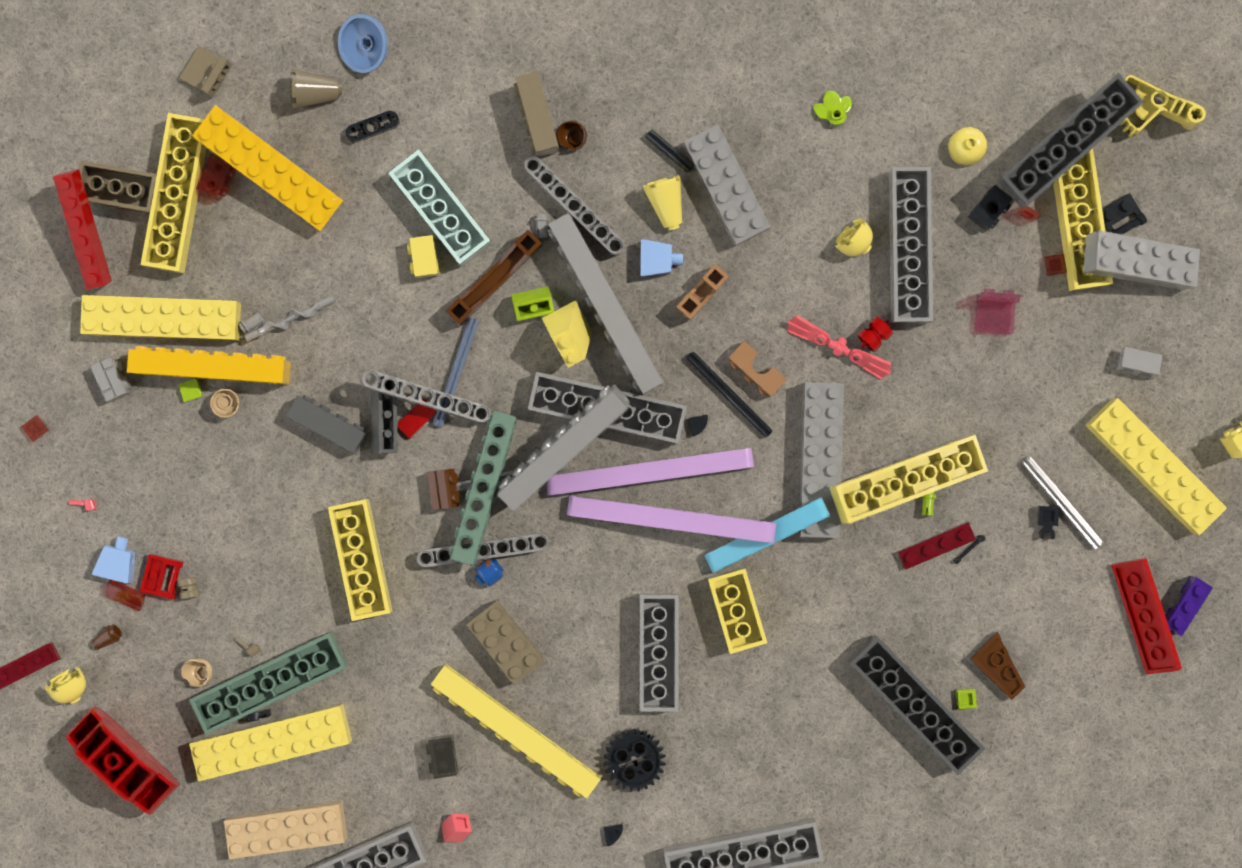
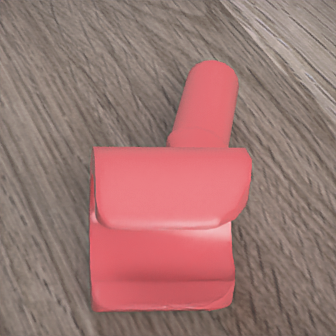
M94 499L84 501L69 500V505H84L85 511L97 509Z

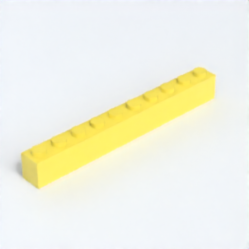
M445 664L431 683L436 693L441 696L443 694L446 695L451 704L456 707L459 705L465 709L464 713L466 715L479 719L481 726L494 730L496 732L495 735L502 741L506 739L511 743L510 746L514 750L524 752L529 761L542 765L541 769L544 772L557 776L559 783L564 786L568 784L580 798L583 796L588 798L601 780V776L449 665Z

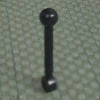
M979 535L978 539L969 548L953 560L954 563L958 564L961 562L962 558L980 542H984L985 536Z

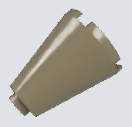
M291 69L290 75H294L292 80H290L291 102H295L292 103L291 108H300L337 100L338 95H342V84H338L337 79Z

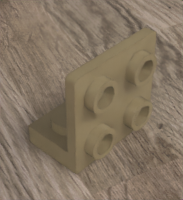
M198 46L180 75V79L213 98L232 65L223 57H218L203 47Z

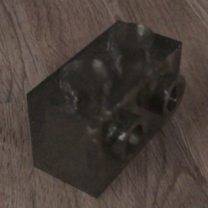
M453 734L430 737L429 743H426L427 755L431 756V762H429L430 774H433L434 779L457 776L459 771Z

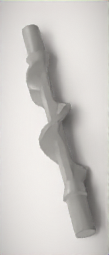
M329 296L315 302L313 306L301 312L292 309L287 318L276 323L267 321L263 327H259L257 330L244 336L247 342L260 336L262 337L266 332L277 327L287 330L290 321L301 316L313 317L318 310H322V308L335 303L333 296Z

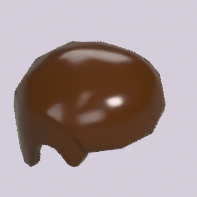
M572 120L563 122L558 127L556 133L558 143L566 149L573 151L581 149L586 144L588 136L585 127L581 123Z

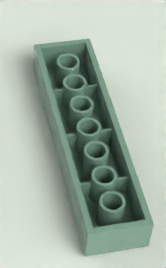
M331 631L203 692L189 701L206 735L347 668L349 664L334 632Z

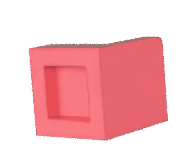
M451 814L441 824L444 842L460 843L472 833L469 815Z

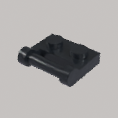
M1130 193L1102 209L1105 230L1109 233L1123 235L1136 226L1147 223V218L1141 212ZM1132 213L1136 217L1116 230L1112 227L1113 224Z

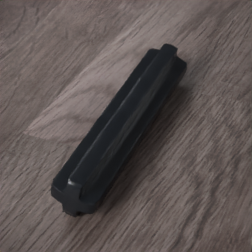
M651 129L646 134L647 140L685 172L688 173L693 168L692 162L654 130Z

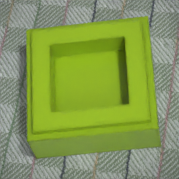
M198 378L178 384L184 402L204 397Z
M975 688L955 690L958 710L977 708Z

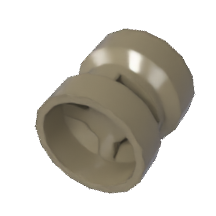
M197 577L177 580L178 586L181 588L180 599L200 596L199 590L196 588L198 583Z

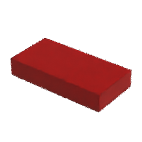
M417 404L398 423V428L410 439L437 411Z

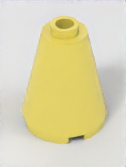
M672 176V179L664 178L643 185V190L663 227H668V230L680 228L679 224L682 223L680 176Z

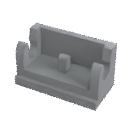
M1125 346L1119 354L1116 371L1153 380L1159 376L1162 355Z

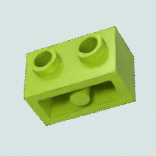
M549 286L511 294L517 321L554 312Z

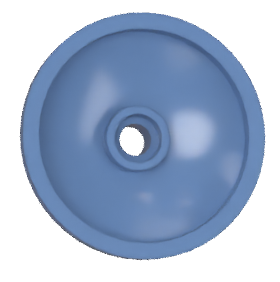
M356 14L349 17L342 24L338 34V49L342 60L350 69L359 73H369L378 69L384 62L388 51V39L383 26L376 18L367 14Z

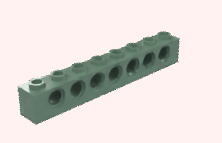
M494 411L493 416L490 415L487 421L489 430L487 434L484 433L481 444L484 447L482 452H479L477 455L476 463H479L477 471L474 470L472 473V488L467 490L465 500H468L466 508L463 507L461 510L460 518L462 522L456 528V543L451 545L449 556H451V560L473 567L476 566L518 421L515 416ZM497 429H502L504 434L502 437L496 438L494 437V432ZM492 447L498 448V453L495 456L488 454ZM485 466H492L493 471L491 474L486 475L483 473ZM481 484L488 486L487 491L484 493L478 492V487ZM476 502L482 503V509L478 512L472 509ZM470 521L477 522V527L474 530L467 529V524ZM465 539L471 540V546L468 549L462 548V542Z

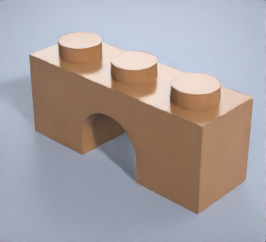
M714 264L698 284L676 306V310L690 321L729 276Z
M743 341L728 358L730 360L728 364L735 371L741 370L744 373L742 377L750 384L754 382L758 386L757 391L764 397L767 395L771 397L787 379L774 367H771L764 374L755 372L752 367V361L758 353Z

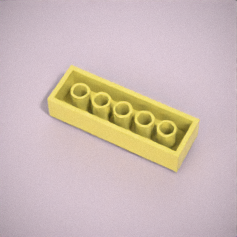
M369 499L328 507L352 621L391 613L393 610Z

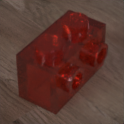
M210 154L196 189L221 200L228 193L229 186L227 185L229 180L234 178L236 169L222 158Z

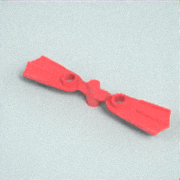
M799 315L788 321L789 333L818 345H827L834 349L833 353L836 356H840L841 353L846 356L849 354V359L853 363H856L877 378L882 379L891 373V362L860 349H848L846 346L847 341L844 338H838L836 341L830 340L828 333Z

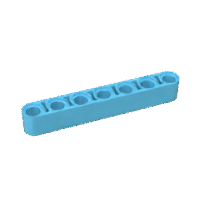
M823 499L815 500L773 521L772 523H776L774 543L829 517L830 514ZM736 539L706 554L705 558L712 573H715L774 543Z

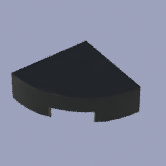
M708 415L688 418L692 437L700 434L705 429Z
M269 708L248 714L249 721L267 718L272 715Z
M623 823L604 826L607 846L613 845L620 838L623 831Z

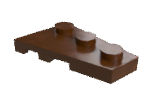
M995 632L970 660L1009 699L1013 700L1025 688V685L999 633Z

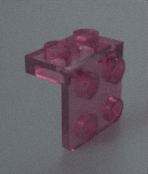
M984 289L983 292L978 293L975 331L980 333L1012 334L1014 331L1015 304L1020 302V295L1014 294L1015 291L1011 290L995 293L994 289Z

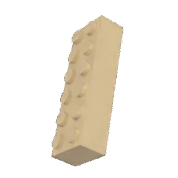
M342 800L229 816L224 820L229 859L345 843L348 839Z

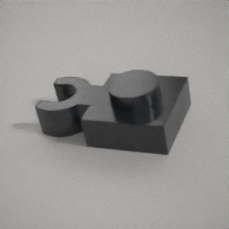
M1038 505L1037 525H1043L1039 532L1041 539H1044V534L1047 531L1050 532V539L1055 538L1052 526H1058V506Z

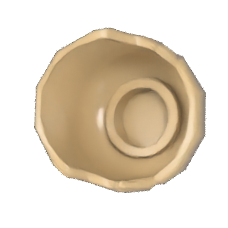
M219 389L213 393L210 399V407L215 415L220 418H229L238 411L240 402L234 391Z
M193 658L184 663L181 668V676L189 682L190 686L203 687L209 684L213 676L212 666L205 659Z

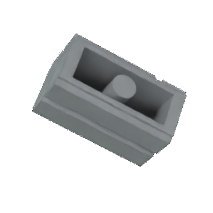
M108 358L90 366L105 402H113L131 393L129 390L131 384L126 377H123L121 372L123 367L119 360Z

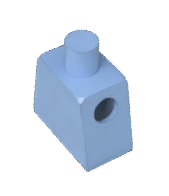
M641 239L640 278L670 274L671 265H683V253H672L671 244Z
M117 536L115 546L106 545L103 547L92 575L127 584L133 582L135 551L126 549L128 538Z

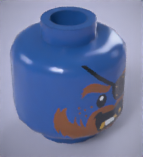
M487 558L475 568L477 573L475 578L481 585L486 584L488 587H491L502 579L504 569L495 558L493 560Z

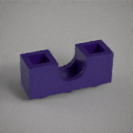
M1189 576L1180 590L1182 596L1179 602L1173 608H1169L1165 614L1172 633L1183 636L1213 587L1197 577Z

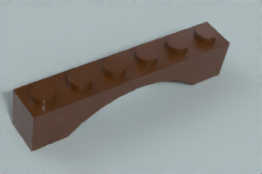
M527 230L479 281L462 294L446 312L462 326L542 247V243Z

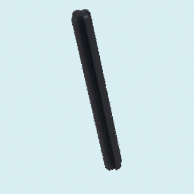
M691 352L687 356V360L764 437H768L773 432L695 352Z

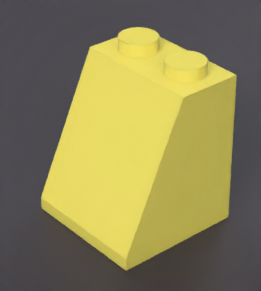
M576 300L542 318L568 368L586 358L592 331Z

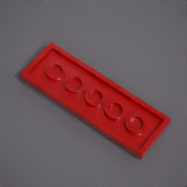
M1147 558L1112 564L1111 567L1146 675L1181 670L1182 666Z

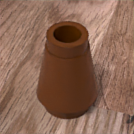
M108 625L92 640V644L99 650L118 642L122 637V632L117 625Z

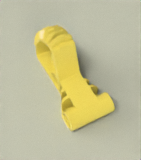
M1133 75L1125 78L1126 82L1137 86L1135 92L1144 101L1135 110L1137 116L1145 122L1140 128L1135 127L1128 118L1118 125L1126 126L1123 132H1126L1128 129L1131 131L1128 135L1129 137H1132L1133 134L1138 135L1157 115H1163L1181 124L1186 130L1195 129L1205 118L1206 112L1200 105L1171 95ZM1154 97H1160L1163 100V104H1156Z

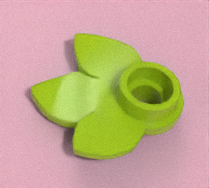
M828 90L824 95V103L813 105L814 112L820 119L828 120L831 124L839 126L846 121L847 112L852 107V101L849 96L840 98L836 92ZM838 113L840 116L835 117L834 114Z

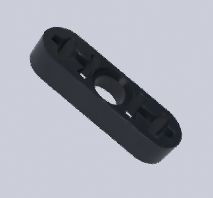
M386 111L349 125L346 129V137L351 142L357 143L398 127L400 119L394 111ZM389 115H391L392 118H396L395 120H393L394 124L390 125L389 122L384 123L383 125L385 126V128H382V125L378 120L381 118L382 122L387 121ZM370 122L378 124V129L375 132L368 130L367 126ZM361 125H363L367 133L364 135L362 131L357 134V138L350 136L352 129H356V131L362 130Z

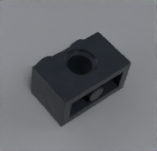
M993 185L967 217L985 231L989 228L993 229L1000 221L997 219L1001 213L1005 214L1012 206L1009 203L1013 198L997 185ZM989 204L995 207L996 211L994 214L988 211L987 206Z

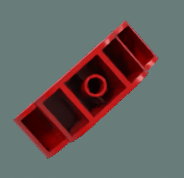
M93 706L65 736L67 741L75 748L74 753L118 796L129 803H133L148 815H152L180 786L179 781L109 714L97 706Z

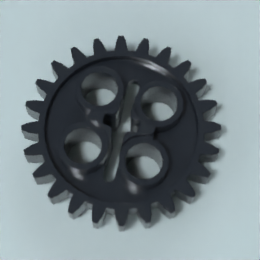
M630 728L629 734L622 730V737L616 734L615 738L617 741L610 740L609 743L612 747H606L605 749L609 754H604V758L609 761L604 762V766L610 767L606 770V774L612 773L610 780L616 778L615 785L617 786L622 783L623 790L626 786H629L630 792H632L633 787H636L638 792H640V786L642 785L647 790V783L654 786L653 779L660 780L657 773H664V770L660 767L666 765V762L661 760L666 755L660 753L664 748L663 746L657 747L660 740L653 741L654 734L647 737V730L643 734H640L639 728H637L636 733H633ZM637 743H643L645 749L638 752L634 746ZM620 750L627 752L628 755L625 759L617 757V753ZM648 752L651 753L649 756L639 758ZM632 756L639 758L637 764L630 762ZM648 760L652 762L653 766L650 769H644L642 763ZM630 762L623 767H619L620 764ZM627 768H632L635 771L632 777H627L624 774Z

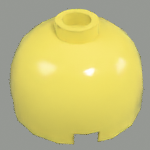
M964 127L957 130L949 139L948 149L950 157L957 164L963 166L978 163L984 157L987 149V140L984 134L973 127Z
M861 218L854 220V225L851 228L847 226L836 239L838 245H835V247L847 256L855 257L866 254L872 247V230Z
M75 667L76 671L69 674L68 669L52 678L49 687L46 684L45 690L52 700L62 704H74L81 699L80 696L86 689V679L80 668Z

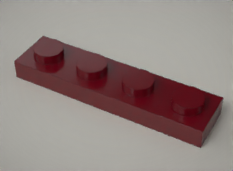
M966 522L900 550L897 553L904 569L907 570L973 542L976 538L969 522Z
M50 642L1 667L0 689L60 660L61 657L54 643Z

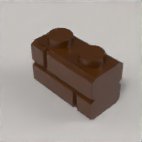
M454 468L427 472L432 510L459 507L460 494L457 492L456 484L458 476Z

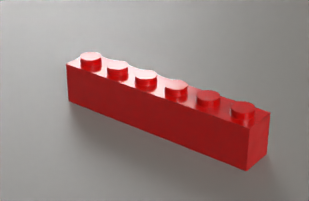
M80 170L61 172L52 177L86 290L105 286L112 279Z

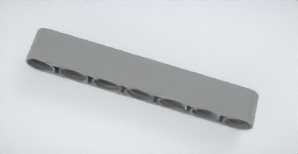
M531 156L525 160L524 166L527 174L610 255L619 256L623 252L624 243L621 238L539 158ZM531 162H536L539 165L534 171L528 169V165ZM546 175L552 177V181L549 184L542 182V178ZM558 189H564L566 194L560 198L555 195V192ZM570 203H579V209L577 211L570 210ZM584 216H592L593 222L591 224L583 223ZM605 229L607 235L604 238H599L596 235L597 230ZM618 242L621 248L618 251H612L610 249L611 243Z
M370 370L364 372L360 377V384L366 389L476 423L485 422L490 417V410L485 405ZM368 374L374 377L372 385L367 384L365 381V377ZM386 380L391 381L393 384L391 391L384 388ZM405 386H408L411 389V394L409 397L403 394V388ZM423 392H427L429 394L430 398L428 402H424L421 399V394ZM442 397L448 401L446 408L441 407L439 403ZM460 403L466 406V411L463 414L458 411ZM478 409H482L484 412L482 419L476 416Z
M535 533L486 540L482 542V545L488 547V554L481 555L479 553L477 560L542 551L548 547L549 538L544 533ZM539 536L544 537L546 541L543 547H538L535 543V539ZM519 539H523L527 543L526 548L523 550L518 549L516 546V542ZM499 542L507 544L508 549L506 552L503 553L498 550L497 545ZM471 543L462 544V547L467 549L471 546ZM451 546L425 549L417 555V562L422 567L458 563L452 561L451 556L447 561L443 560L440 556L443 550L450 552ZM423 553L430 554V563L422 561Z

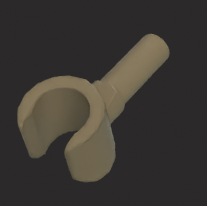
M238 636L235 638V641L242 645L249 655L255 656L261 651L256 643L249 646Z

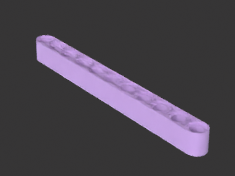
M752 448L553 475L546 482L547 496L754 467Z
M569 496L568 516L774 543L776 523L577 496Z

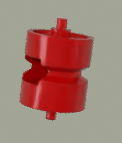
M876 316L869 323V329L864 328L857 334V337L862 342L860 347L862 349L866 347L875 353L881 347V341L888 340L894 334L888 325L890 321L887 320L885 322Z

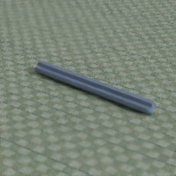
M468 319L444 393L454 396L479 323L477 319ZM444 397L440 401L441 407L446 408L448 405V401ZM437 411L433 425L443 427L447 413Z

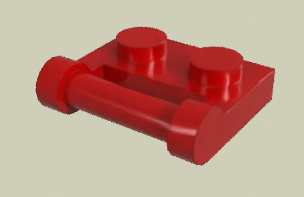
M149 554L140 592L175 599L176 593L174 592L180 568H183L184 562ZM171 565L173 568L167 591H164L162 586L167 566Z

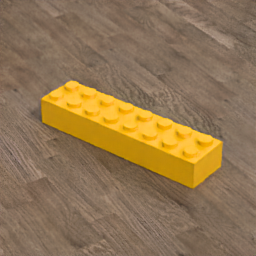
M216 105L192 135V137L320 232L343 202L341 198Z
M135 346V349L128 350L127 373L289 385L291 362L287 361L286 357L270 355V359H267V356L261 354H251V357H248L244 353H232V356H228L229 353L212 351V355H209V352L202 350H193V353H190L189 350L174 349V352H171V349L154 347V351H152V348Z

